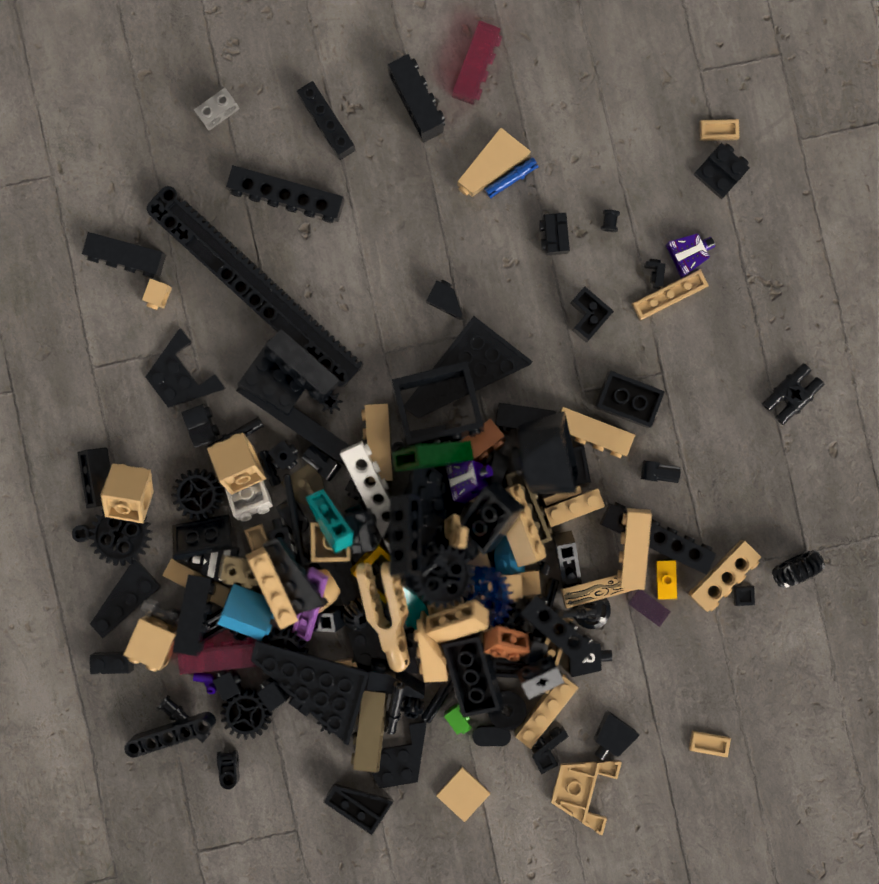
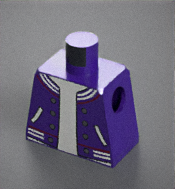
M694 234L670 241L665 246L682 278L710 258L707 251L714 248L715 243L712 237L701 240L699 234Z
M466 461L446 467L453 501L463 504L477 497L483 488L487 486L486 478L493 476V470L490 465L483 467L482 463L476 461Z

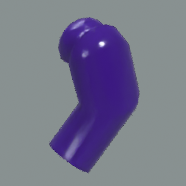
M194 672L193 681L203 682L208 694L216 693L217 689L213 683L215 678L212 674Z

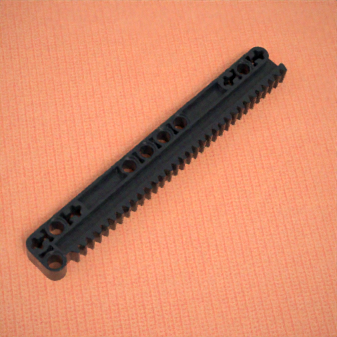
M163 187L148 203V214L275 331L283 330L307 352L310 348L312 350L315 349V353L320 357L318 359L320 364L325 360L331 362V367L328 369L331 373L335 367H338L335 371L339 375L344 374L343 378L345 380L343 382L339 381L337 386H346L354 375L362 369L363 363L361 361L356 363L358 360L356 356L351 358L352 353L350 351L346 352L347 348L345 346L340 347V341L334 342L335 337L333 335L329 337L330 333L328 330L323 332L324 327L322 325L318 326L317 320L312 321L313 317L310 314L307 315L305 309L301 310L302 307L299 304L296 305L294 299L290 300L291 297L285 294L282 288L279 289L276 283L273 284L274 281L271 278L268 279V276L260 268L251 263L252 261L248 257L246 258L242 252L240 253L237 247L218 232L214 226L212 227L210 222L190 206L186 200L180 202V194L173 187ZM174 193L172 200H166L167 194ZM155 208H158L164 214L163 217L154 211ZM175 219V225L169 228L167 226L168 221ZM180 229L188 235V239H185L178 233ZM225 271H232L231 278H223ZM241 283H245V291L238 292V285ZM254 296L260 297V302L257 305L251 304V299ZM268 309L274 310L272 318L265 317V312Z

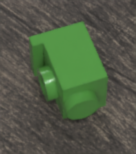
M456 703L444 712L445 719L457 735L460 733L465 734L472 728L468 721L470 717H462L459 703Z

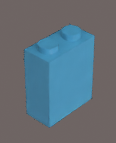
M234 584L228 593L217 624L261 641L264 635L269 634L272 624L269 622L270 619H274V616L264 595Z

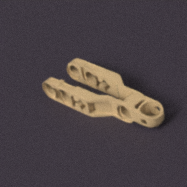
M390 562L382 564L381 575L393 623L390 627L389 621L384 616L380 594L377 593L376 577L373 576L372 567L369 563H359L356 568V576L367 621L379 634L383 652L386 653L390 669L394 672H402L408 667L410 658L404 631V623L409 612L404 590L401 586V578L390 576Z

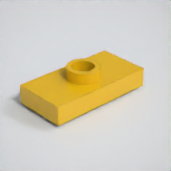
M676 560L656 561L658 600L677 599Z

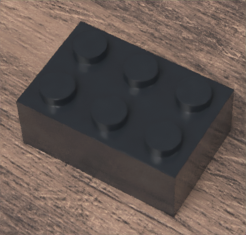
M609 371L594 408L645 428H651L665 391Z
M496 481L483 488L460 523L462 527L468 528L467 540L484 555L496 549L525 507Z

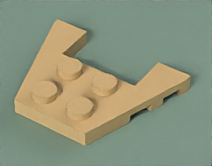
M620 760L560 764L551 803L603 836L607 818L590 813L588 809L597 775L618 779L622 762Z

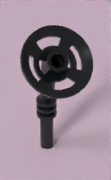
M604 598L593 601L596 605L585 603L583 607L574 606L572 610H560L558 616L559 618L573 617L580 626L587 629H597L608 621L611 607L608 599ZM605 604L606 614L603 618L600 616L602 613L601 606ZM586 620L589 621V622H596V621H598V623H597V624H587V623H585V621H586Z

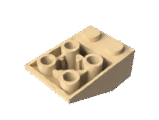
M421 611L420 619L416 621L417 630L414 631L415 642L419 644L417 646V658H421V663L419 664L420 675H423L424 682L448 681L449 669L442 643H437L426 634L427 614Z

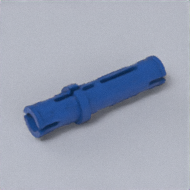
M531 157L520 166L516 165L514 170L488 187H485L484 190L491 199L516 181L525 179L527 174L539 168L535 159Z

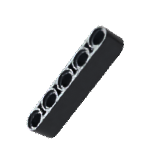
M203 712L138 733L126 743L124 751L129 757L136 758L204 736L216 724V717L211 712Z

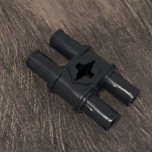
M804 363L792 375H786V378L777 387L773 388V393L762 403L768 411H771L781 400L786 403L787 406L775 417L782 425L794 414H800L801 410L809 402L813 401V396L825 385L818 377L806 388L800 385V382L811 372V369ZM791 391H796L794 398H791Z

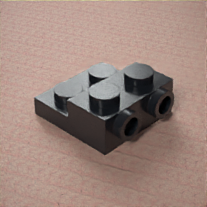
M721 143L693 174L720 199H723L750 169L748 166L749 162L742 156L737 157L733 153L734 148L727 143L725 145Z

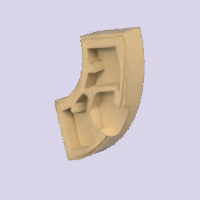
M453 514L444 520L445 537L449 539L451 546L465 548L468 528L461 526L460 515Z

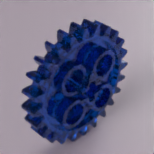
M475 566V569H470V572L475 573L474 576L470 577L475 583L469 584L470 588L472 585L474 586V593L472 594L471 591L466 590L465 593L468 598L463 597L464 603L476 600L489 611L488 628L486 629H490V627H496L497 622L503 623L502 617L509 616L506 610H512L508 603L514 602L513 599L509 598L513 591H508L511 584H505L507 577H501V571L495 572L494 567L482 566L481 568V566ZM489 582L492 583L491 591L488 589ZM492 601L495 603L494 610L491 608Z

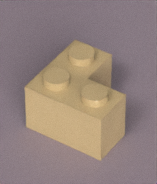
M538 569L500 575L501 594L507 602H518L519 598H523V596L526 599H531L534 594H541Z

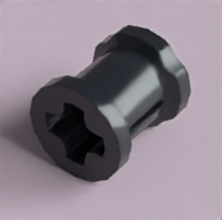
M603 210L604 222L600 230L617 232V218L620 216V212L616 210Z

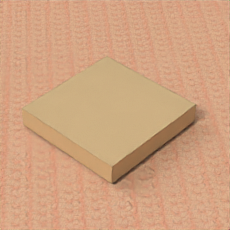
M462 766L436 796L465 822L491 793Z

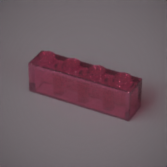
M479 21L455 84L453 98L474 105L476 100H480L483 89H480L481 84L487 81L489 76L487 68L489 64L493 65L496 54L493 52L495 47H499L503 36L500 35L501 28Z
M248 638L247 640H241L240 643H233L232 640L222 641L221 645H214L213 642L205 643L204 650L199 654V657L178 653L179 673L183 675L257 667L251 661L256 641Z

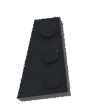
M335 783L323 800V803L370 835H373L394 802L390 798Z

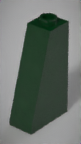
M471 441L417 445L392 452L395 472L452 465L474 460Z

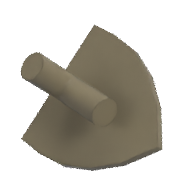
M307 464L291 475L295 500L309 506L306 497L324 489L321 475L310 464Z

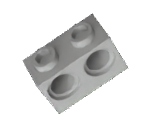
M223 88L195 108L194 111L208 131H210L238 111L239 107L227 89Z

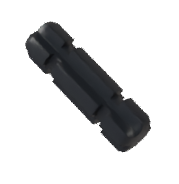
M260 451L257 455L259 460L262 461L261 464L267 477L270 478L271 486L279 485L281 480L276 475L277 471L271 459H269L268 451Z

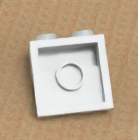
M264 480L232 495L225 488L233 516L238 521H248L252 518L251 515L256 513L265 514L269 512V508L273 507Z

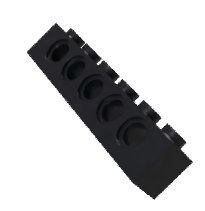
M232 165L226 188L233 196H248L249 200L254 202L266 201L269 206L278 208V205L286 207L285 210L296 213L301 211L304 212L305 216L311 218L319 216L328 223H333V221L339 222L345 201L343 196L234 165ZM252 181L253 186L250 189H245L244 184ZM264 187H271V192L263 194L262 190ZM283 192H289L290 196L288 199L283 200L280 198ZM301 197L309 198L305 205L299 204V199ZM320 202L327 203V207L324 210L317 209V205Z
M617 502L614 505L609 503L600 525L619 534L625 532V526L620 525L619 518L623 516V513H627L625 510L626 506ZM651 519L649 548L707 575L716 556V553L712 552L713 548L703 543L699 546L694 543L695 539L684 535V538L677 535L678 531L667 527L665 530L659 527L661 523ZM657 532H661L663 535L660 542H655L654 535ZM678 540L680 547L674 551L671 544L673 541ZM695 548L697 550V556L691 559L689 557V551Z

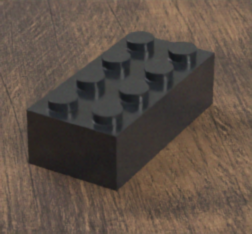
M409 54L388 64L389 77L424 143L444 133L445 117L441 110L437 111L436 99L432 92L428 93V84L424 76L419 75V66L415 58L411 59Z
M483 630L442 643L463 718L498 711L503 703L490 654L484 652Z

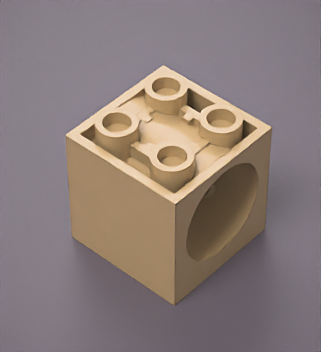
M244 433L234 434L229 439L217 442L212 447L207 448L219 482L231 495L266 479L255 448Z
M112 463L101 493L105 517L144 523L154 493L151 470Z
M150 615L140 618L124 656H127L128 660L133 663L139 664L140 662L145 664L146 668L151 671H160L168 665L173 654L177 627Z

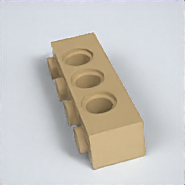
M740 540L688 595L704 611H713L719 605L718 601L722 597H727L732 592V587L736 583H741L746 577L745 574L750 569L753 570L760 563L758 560L761 556L746 541ZM741 558L743 560V565L741 568L737 569L735 566V562L737 559ZM728 572L730 575L727 582L722 581V574ZM711 586H715L716 593L710 596L708 589Z

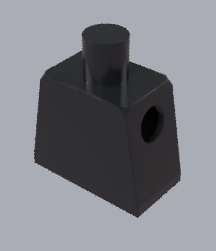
M607 710L594 736V740L600 745L594 754L603 761L610 752L619 757L639 737V733Z

